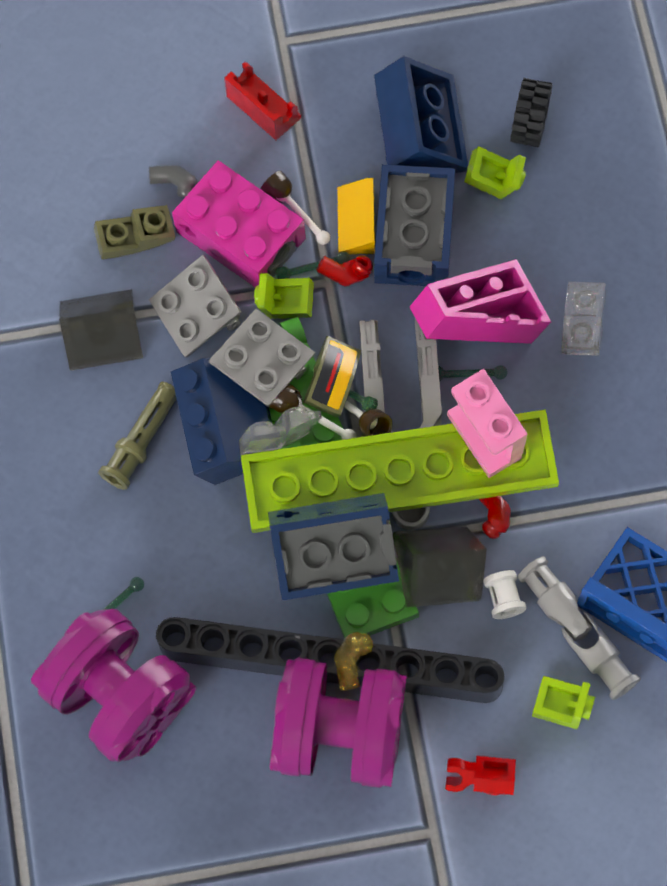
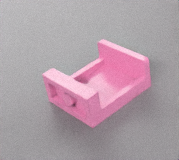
M482 369L454 386L451 394L458 405L448 410L447 416L488 478L522 459L528 434L487 372Z

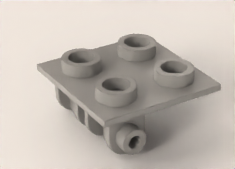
M205 255L200 256L149 299L186 358L223 327L231 331L241 324L239 318L242 312Z
M255 309L210 358L209 363L269 407L294 377L297 380L302 377L307 369L305 365L315 355V352L258 309Z

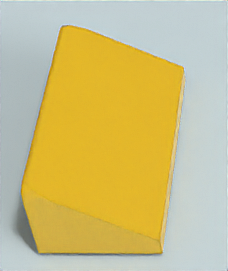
M365 178L337 187L338 255L375 254L373 178Z

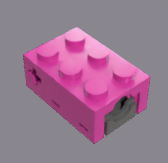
M219 160L172 212L175 230L178 234L254 287L259 285L261 273H268L274 277L296 251L295 246L298 248L306 239L303 218Z

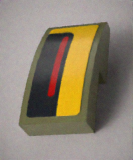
M326 336L313 368L314 375L303 403L334 417L341 416L356 373L361 350Z

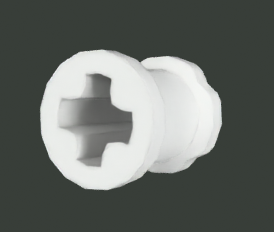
M514 570L494 573L483 579L486 588H489L494 609L491 613L494 619L514 617L526 610L525 602L520 601L515 583L518 578Z

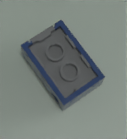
M382 165L374 258V283L427 286L430 283L448 279L455 169Z
M384 493L268 512L282 601L399 581L389 510Z

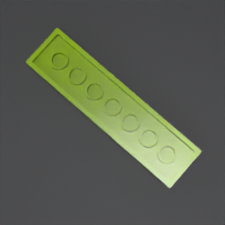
M546 409L515 414L528 434L522 459L491 478H488L453 423L241 455L252 533L270 531L268 512L380 493L385 495L389 512L558 487L559 479Z

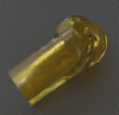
M353 632L347 635L334 656L340 690L342 691L352 690L360 686L355 664L361 655H366L373 648V641L366 633Z

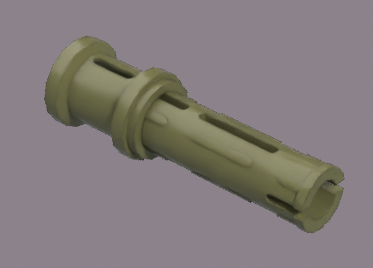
M160 382L157 390L141 412L127 437H122L116 442V451L107 465L101 466L98 471L105 481L119 489H128L130 485L129 478L138 464H142L146 460L147 452L145 449L177 399L174 386L167 382ZM157 408H159L158 411L156 412V414L154 415L153 419H152L151 422L149 423L148 427H147L146 429H144L145 426L147 425L148 421L150 420V418H151L152 415L154 414L155 410H156Z

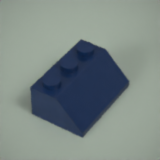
M406 56L399 58L374 75L376 97L379 106L387 165L453 168L455 173L467 171L468 160L454 76Z
M202 358L171 371L193 473L195 476L217 485L243 474L241 455L278 450L279 448L269 407L210 364V358Z

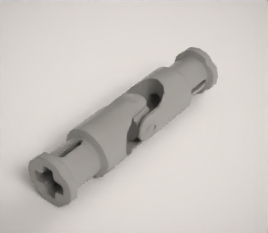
M542 556L535 559L517 575V578L520 582H526L538 597L537 604L547 617L565 627L561 628L564 638L592 674L597 673L611 691L609 694L611 699L616 700L623 696L641 678L638 674H632L619 658L620 651L592 616L584 611L582 612L583 614L580 613L576 595L565 582H560L547 566L548 560L546 557ZM538 577H541L548 587H544ZM593 626L599 636L595 646L589 649L577 646L574 641L585 638Z

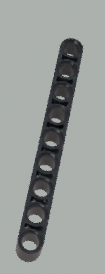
M169 617L163 620L156 630V640L162 654L176 662L283 676L287 661L280 657L281 653L288 648H296L301 652L299 658L316 660L318 663H320L319 660L324 654L334 653L339 656L340 661L337 665L327 667V682L362 687L365 672L359 669L358 664L365 658H372L379 663L377 669L397 672L399 666L405 663H410L417 667L418 673L406 679L405 693L490 703L501 695L504 684V671L501 665L487 658L180 617ZM179 632L185 635L184 641L180 645L169 646L165 643L166 638L172 633ZM220 638L224 641L223 646L217 651L210 652L203 648L208 639ZM249 643H258L263 647L262 651L254 657H249L242 653L243 648ZM448 668L453 670L458 677L451 683H444L437 679L436 674L438 671ZM481 674H489L495 678L497 683L491 688H482L476 683L475 679Z

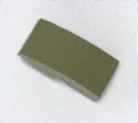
M168 205L132 209L130 217L95 221L93 228L101 260L149 250L171 242L176 237Z

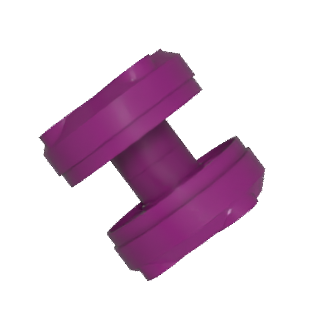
M117 609L97 610L91 614L85 612L75 619L66 630L65 635L48 654L45 661L34 672L31 683L38 689V694L44 701L64 715L79 710L92 699L98 702L102 709L90 728L89 739L110 761L120 762L131 760L136 756L141 757L149 752L182 708L191 700L197 687L190 682L189 673L166 655L152 658L136 671L126 664L136 647L139 632L133 627L132 622Z
M303 658L287 660L277 692L270 770L278 771L283 775L297 777L301 775L312 776L319 745L353 749L351 782L377 788L382 786L391 787L398 754L407 675H399L393 670L366 669L360 701L326 696L327 664Z

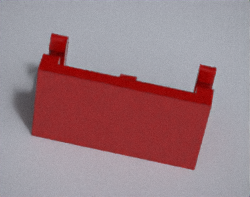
M243 62V71L239 77L232 71L224 77L227 97L273 139L278 140L301 119L298 107L291 101L287 103L253 72V67L249 63Z

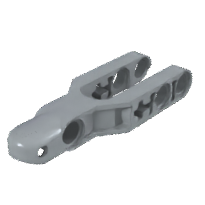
M415 318L422 424L419 428L442 424L436 339H426ZM374 319L370 321L359 320L365 411L379 409L385 413L378 321ZM430 506L392 512L393 520L399 527L405 530L419 529L429 519Z

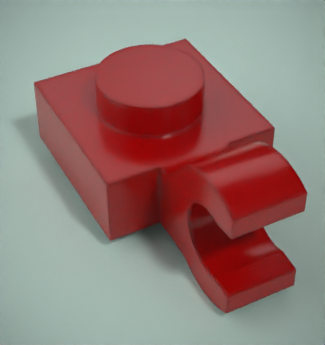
M476 756V762H469L460 758H449L447 772L458 773L460 776H446L445 789L451 792H460L469 785H474L473 791L485 792L489 795H514L516 759Z

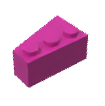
M517 259L430 283L410 306L426 339L532 344L551 323L549 316Z

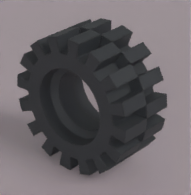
M523 78L516 104L510 142L539 148L547 118L552 83Z

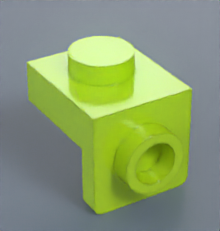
M478 146L471 153L464 183L499 199H503L513 191L519 190L526 176V172L523 170L526 157L519 154L513 159L508 160Z
M261 273L259 285L255 287L254 291L256 306L270 319L311 318L314 282L310 278L274 279L268 273Z
M543 676L532 717L578 730L581 718L589 720L595 697L588 695L591 684L583 682L582 686Z

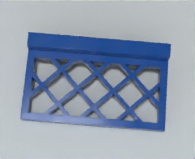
M627 527L593 577H590L582 588L577 605L667 662V608L662 595V591H667V582L659 583L655 567L667 565V551ZM630 542L641 549L644 560L626 563L622 551L626 543ZM617 558L618 564L612 565L615 559ZM647 568L652 585L632 587L628 571ZM621 572L625 589L612 590L600 583L605 574ZM654 593L658 609L645 611L637 605L635 595Z

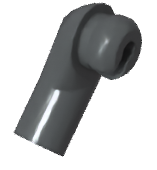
M149 166L150 184L177 185V195L181 198H185L195 187V184L198 183L196 177L181 166Z

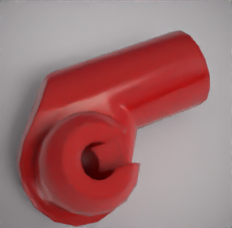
M324 255L316 271L342 286H350L368 278L373 269L371 259L364 255L342 264Z
M502 496L479 499L488 509V520L482 524V530L489 538L498 539L501 533H506L510 527L511 508Z

